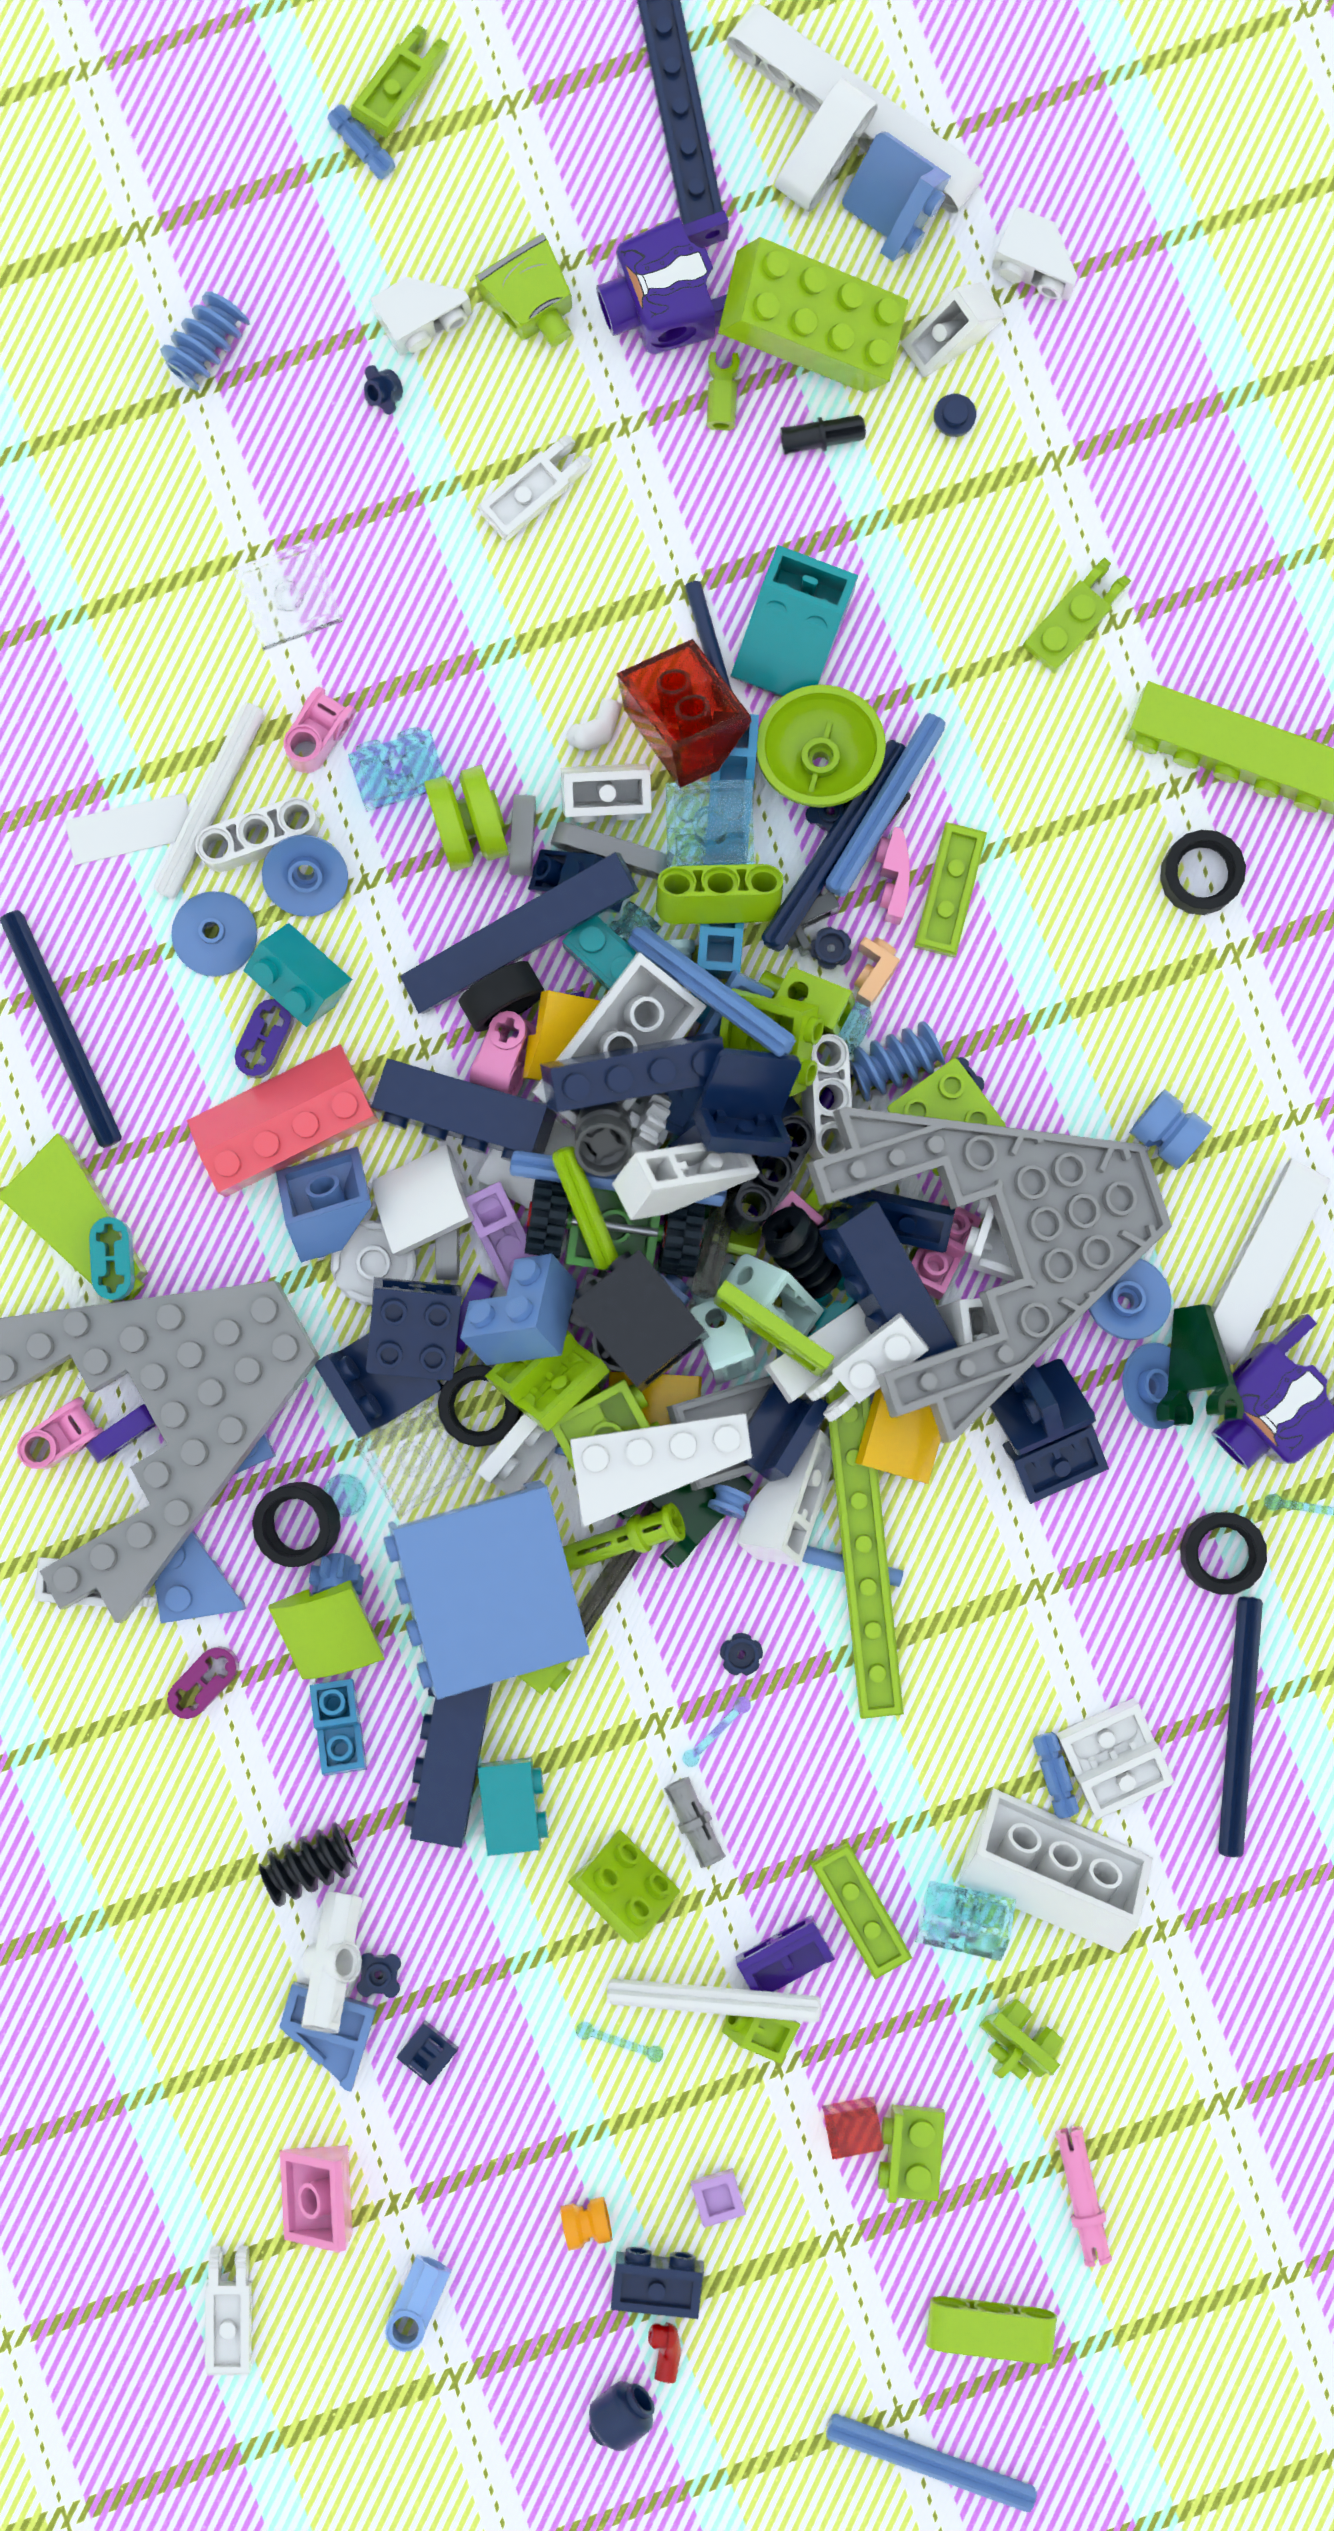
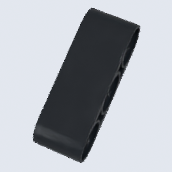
M789 1115L782 1119L788 1135L792 1136L798 1144V1147H791L787 1158L774 1156L756 1157L754 1162L760 1173L756 1178L740 1184L725 1213L726 1221L734 1232L741 1235H751L757 1232L772 1214L813 1143L814 1129L805 1118L798 1115ZM762 1169L772 1170L776 1174L778 1182L770 1181L764 1177ZM741 1203H748L755 1207L758 1217L747 1215L743 1211Z

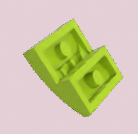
M567 1331L562 1355L497 1364L485 1377L518 1409L548 1432L610 1370L603 1360L578 1344L573 1335Z
M351 1580L314 1595L311 1594L309 1589H306L268 1605V1609L302 1680L345 1673L385 1659L384 1651Z

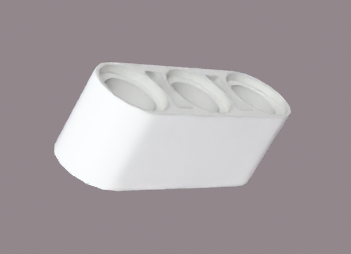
M844 78L840 79L823 101L781 169L774 187L807 212H811L821 201L877 111L878 104Z
M300 797L288 798L205 828L197 836L195 843L196 852L211 870L216 872L230 871L265 858L275 844L287 837L294 835L317 836L320 829V820L311 803L306 799ZM302 811L309 814V821L305 827L297 830L288 827L289 818L294 813ZM265 826L269 830L265 841L259 844L248 842L249 832L253 828ZM217 840L228 842L227 852L222 857L215 859L208 857V849L213 842Z
M834 1034L822 1035L820 1041L817 1044H813L811 1060L817 1062V1074L812 1085L807 1086L806 1090L801 1092L803 1118L810 1122L814 1129V1140L808 1153L816 1160L845 1151L833 1111L843 1107L852 1108L849 1050L845 1041ZM821 1043L827 1045L831 1050V1061L827 1066L821 1064L817 1059V1048ZM824 1086L828 1087L834 1096V1102L828 1110L819 1101V1093ZM826 1130L832 1131L836 1137V1146L830 1153L825 1151L821 1143L822 1135Z

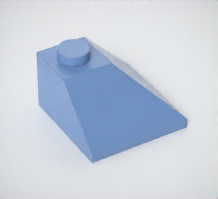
M358 1146L276 1171L285 1225L300 1262L322 1258L328 1254L343 1250L372 1206Z

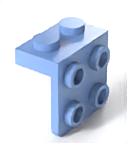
M881 132L875 136L842 199V204L846 210L887 237L880 253L894 262L906 253L912 255L920 245L925 235L922 229L928 218H932L941 207L946 196L943 194V191L951 176L888 132Z

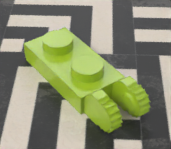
M419 24L414 26L401 45L397 43L351 107V116L385 138H388L433 76V72L443 62L449 49V43L439 38L434 42L423 59L416 55L419 48L423 45L427 29Z
M1105 557L1100 560L1083 581L1079 580L1023 644L1027 651L1054 674L1112 609L1111 605L1132 581L1124 574L1113 583L1103 599L1091 588L1106 575L1111 565V562Z

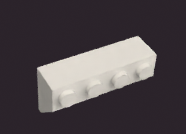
M638 952L556 1061L683 1038L707 1006ZM541 1079L532 1093L546 1104L543 1080ZM637 1098L617 1101L615 1103L620 1104L628 1111ZM582 1108L554 1112L575 1128L576 1118Z
M993 1788L966 1849L957 1883L1119 1953L1140 1924L1153 1857L1066 1819H1059L1050 1812Z

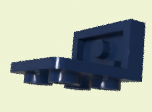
M731 1048L722 1049L717 1054L692 1116L706 1151L787 1158L792 1142L780 1115L802 1066L798 1056L788 1054L787 1056L777 1057L771 1052Z

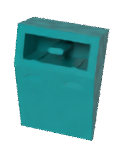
M777 545L730 677L781 697L802 687L819 685L855 592L858 575Z

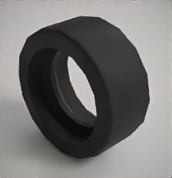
M1200 829L1185 834L1171 846L1161 863L1160 881L1164 894L1175 907L1188 914L1207 915L1220 911L1238 895L1245 882L1246 864L1241 849L1230 837L1218 831ZM1209 848L1219 853L1225 860L1228 869L1227 881L1223 889L1216 895L1196 897L1188 893L1180 884L1178 865L1182 857L1190 850Z
M519 961L500 968L473 984L461 995L458 1002L474 1031L482 1032L489 1029L490 1022L497 1014L504 1011H512L520 1015L540 1000L541 991H544V988L529 962Z
M486 1365L466 1366L453 1373L452 1380L446 1381L442 1386L438 1399L439 1419L447 1433L460 1443L474 1447L494 1445L503 1440L519 1420L521 1410L505 1396L503 1418L495 1427L488 1431L477 1432L467 1429L459 1422L455 1414L454 1402L460 1389L471 1381L484 1380L489 1382L485 1375L493 1367Z
M308 1482L288 1483L267 1493L256 1506L252 1520L254 1539L260 1551L273 1563L288 1568L302 1567L327 1555L336 1544L341 1528L339 1510L332 1497L321 1487ZM299 1499L305 1501L313 1508L318 1517L320 1530L318 1538L306 1549L294 1550L289 1548L280 1540L275 1531V1512L287 1500Z
M1211 1512L1197 1518L1185 1531L1180 1544V1558L1186 1575L1199 1588L1219 1595H1232L1251 1588L1262 1576L1267 1563V1545L1261 1531L1248 1518L1231 1512ZM1216 1528H1230L1237 1531L1244 1537L1248 1546L1249 1558L1245 1568L1238 1575L1229 1579H1218L1209 1575L1202 1568L1198 1559V1548L1202 1538L1209 1531Z

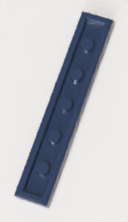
M636 0L682 225L723 211L682 5L680 0Z
M615 852L400 975V978L418 1014H425L464 992L485 976L515 963L640 891L621 853Z

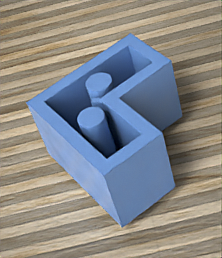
M552 1253L515 1259L506 1296L469 1301L461 1339L487 1366L560 1356L564 1347L572 1309L570 1305L574 1300L577 1281Z

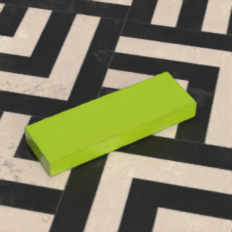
M949 822L945 823L914 948L953 958L956 957L987 832Z
M727 1280L724 1281L713 1299L715 1305L817 1377L823 1375L835 1358V1356Z
M848 1841L810 1862L875 1980L913 1959Z

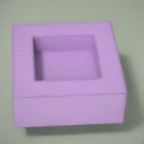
M733 2168L691 2180L692 2191L704 2228L746 2215Z

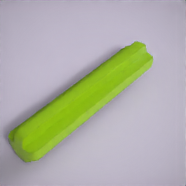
M573 1146L560 1148L553 1153L552 1161L595 1267L598 1270L607 1269L618 1258L617 1251L585 1171L578 1164L575 1148Z

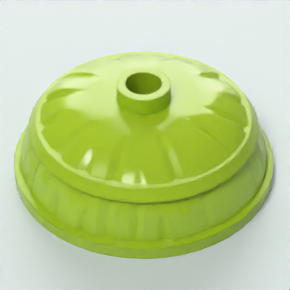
M811 685L787 693L769 708L758 729L756 755L763 776L780 795L804 806L831 807L856 798L874 782L884 762L886 740L884 729L877 713L863 698L841 687ZM817 758H824L828 761V764L824 767H817L813 764V761Z

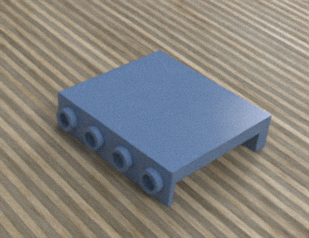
M540 1479L523 1484L524 1490L401 1525H396L394 1521L387 1523L390 1535L383 1537L385 1549L390 1563L397 1561L401 1573V1578L394 1579L396 1591L401 1605L409 1604L413 1619L405 1622L412 1647L420 1646L423 1662L416 1664L423 1689L431 1688L437 1700L590 1655L548 1487Z

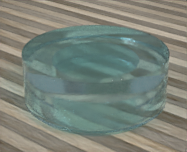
M339 1474L332 1477L323 1489L332 1497L339 1510L340 1517H350L359 1513L367 1501V1490L364 1483L352 1474Z

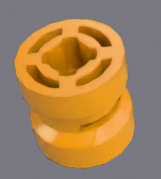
M604 2196L590 2199L587 2209H584V2206L578 2207L574 2203L560 2206L563 2231L569 2251L583 2248L585 2243L590 2242L591 2237L598 2244L613 2242L611 2223Z

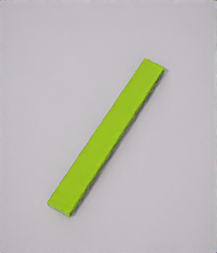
M840 1380L825 1395L826 1403H832L848 1391ZM870 1396L860 1403L856 1402L851 1409L833 1422L828 1421L860 1719L904 1714L878 1470L855 1463L871 1408Z

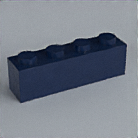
M706 1033L541 1063L540 1067L547 1107L556 1112H563L703 1086L706 1084L717 1054L724 1049L723 1038Z
M387 1058L371 1108L383 1116L381 1122L389 1126L406 1130L408 1124L422 1128V1135L446 1142L447 1136L455 1137L462 1140V1147L478 1153L485 1154L487 1147L502 1151L501 1158L511 1162L512 1154L516 1150L544 1154L557 1116L545 1104Z
M878 1201L858 1203L818 1230L824 1241L823 1249L825 1254L839 1267L845 1278L844 1287L849 1296L859 1303L866 1316L864 1320L865 1325L871 1334L894 1316L901 1313L928 1346V1351L914 1362L958 1347Z
M493 1683L438 1700L431 1691V1688L428 1689V1696L435 1697L432 1714H424L420 1739L427 1740L425 1757L416 1758L412 1783L419 1784L417 1801L409 1800L405 1815L404 1826L412 1827L410 1839L462 1848L466 1837Z

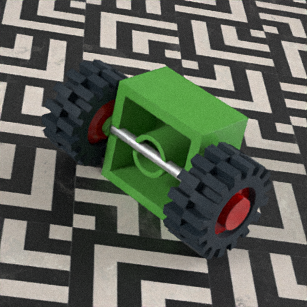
M535 1179L532 1201L529 1204L526 1227H528L525 1254L545 1255L552 1253L556 1258H560L566 1224L568 1236L564 1263L596 1268L573 1210L568 1211L567 1215L569 1200L562 1183ZM591 1187L618 1257L628 1251L633 1255L637 1250H640L653 1266L656 1244L661 1242L658 1272L694 1278L702 1242L705 1204L692 1203L665 1214L664 1225H660L661 1215L630 1220L616 1191Z

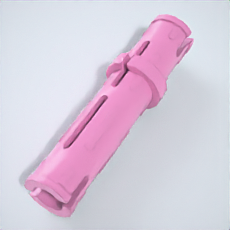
M1067 2127L1056 2131L1055 2136L1058 2139L1074 2214L1071 2215L1072 2226L1078 2228L1084 2265L1087 2267L1096 2266L1097 2256L1095 2248L1099 2265H1105L1112 2261L1103 2222L1106 2221L1105 2210L1099 2208L1083 2136V2127H1072L1070 2135L1073 2146L1071 2145Z

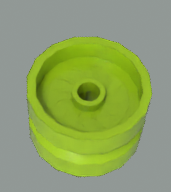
M482 764L461 770L459 780L465 798L459 800L456 799L451 780L445 775L424 781L451 872L473 865L474 855L469 842L471 838L477 837L482 856L488 861L509 855L502 831L503 828H506L495 791H490Z

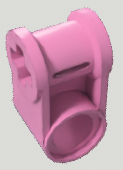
M320 686L316 687L308 696L300 714L284 738V749L291 766L296 771L302 773H312L323 765L336 743L349 729L356 714V708L351 705L344 707L325 695L326 690ZM309 741L316 745L314 752L306 757H300L294 753L295 747L301 742Z
M504 1011L497 1014L490 1022L481 1050L473 1062L470 1072V1083L517 1096L525 1079L523 1078L527 1041L525 1039L526 1037L528 1038V1035L536 1034L535 1026L512 1011ZM519 1030V1034L516 1038H508V1034L510 1031L517 1032Z
M78 1397L56 1410L48 1419L25 1433L18 1442L17 1454L25 1466L32 1469H49L70 1455L85 1449L86 1445L104 1432L102 1427L97 1428L83 1408L85 1401L82 1397ZM43 1437L49 1442L50 1453L44 1461L37 1462L32 1458L30 1448L36 1439Z

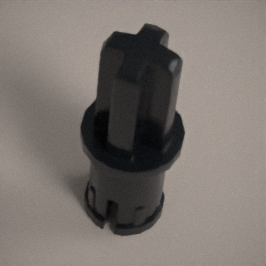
M860 415L823 421L822 417H817V422L780 427L783 453L788 455L789 453L818 448L825 452L827 451V446L862 441L866 437L864 419Z

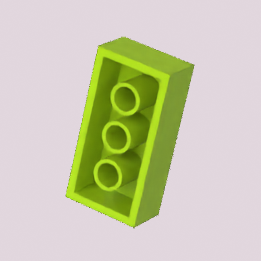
M759 237L737 250L718 333L866 393L890 382L908 299L763 237Z

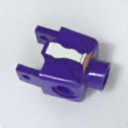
M725 210L682 225L680 218L676 217L631 237L618 245L616 250L618 278L596 286L598 301L612 336L637 328L644 348L651 354L663 353L715 337V328L720 326L727 294L712 300L709 296L706 283L708 276L713 270V266L705 247L728 239L729 221Z
M1309 1314L1298 1316L1272 1342L1259 1343L1232 1372L1235 1385L1244 1404L1243 1418L1231 1421L1224 1420L1211 1434L1224 1451L1246 1470L1250 1469L1264 1454L1275 1463H1297L1334 1433V1397L1331 1400L1327 1397L1326 1386L1328 1380L1314 1365L1302 1366L1295 1364L1285 1355L1317 1324Z

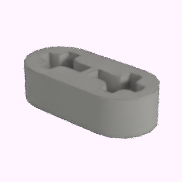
M514 794L509 858L510 875H532L536 821L535 795Z
M460 1227L435 1239L437 1280H459Z

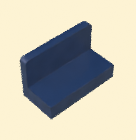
M772 1383L747 1423L752 1458L743 1462L770 1482L789 1477L825 1417L823 1413L829 1404L821 1398L812 1401L810 1398L802 1400L799 1397L788 1403L777 1385Z

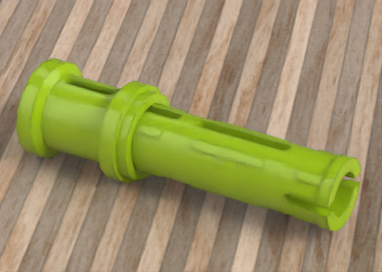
M674 1503L665 1504L661 1511L643 1517L640 1514H635L627 1520L624 1526L563 1546L568 1570L570 1572L571 1570L604 1561L632 1550L646 1553L652 1550L653 1545L671 1539L675 1542L682 1541L686 1535L684 1520ZM661 1525H662V1527H661V1528H659V1529H656V1530H653V1528H655V1527H658V1526H661ZM611 1542L610 1546L586 1553L589 1549Z

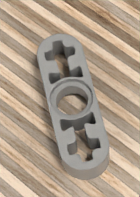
M557 822L551 840L553 846L566 852L595 854L602 858H606L615 852L621 853L630 872L658 880L659 874L664 869L673 867L675 859L666 853L566 822Z

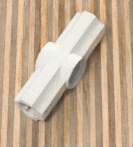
M326 1892L317 1942L309 1945L303 1956V1971L310 1981L302 2019V2028L325 2033L339 2032L347 1983L357 1978L362 1964L360 1951L354 1945L362 1898L338 1892Z

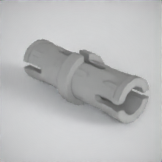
M689 1776L667 1785L664 1790L680 1821L678 1828L681 1834H686L700 1868L708 1867L724 1859L726 1855L710 1824L712 1817L709 1811H704Z

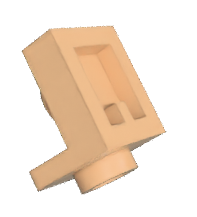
M864 937L858 948L859 952L877 963L875 967L868 963L854 983L859 988L855 1000L868 1009L871 1008L900 963V959L894 956L897 952L896 949L878 937H875L873 941Z

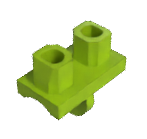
M1017 1999L1010 2000L997 2013L986 2015L979 2024V2027L995 2040L987 2050L998 2060L993 2067L992 2073L1001 2079L1009 2072H1012L1020 2080L1026 2077L1029 2070L1038 2078L1046 2073L1050 2076L1054 2075L1061 2065L1055 2058L1064 2043V2039L1047 2026L1041 2027L1033 2039L1028 2037L1022 2029L1033 2014Z

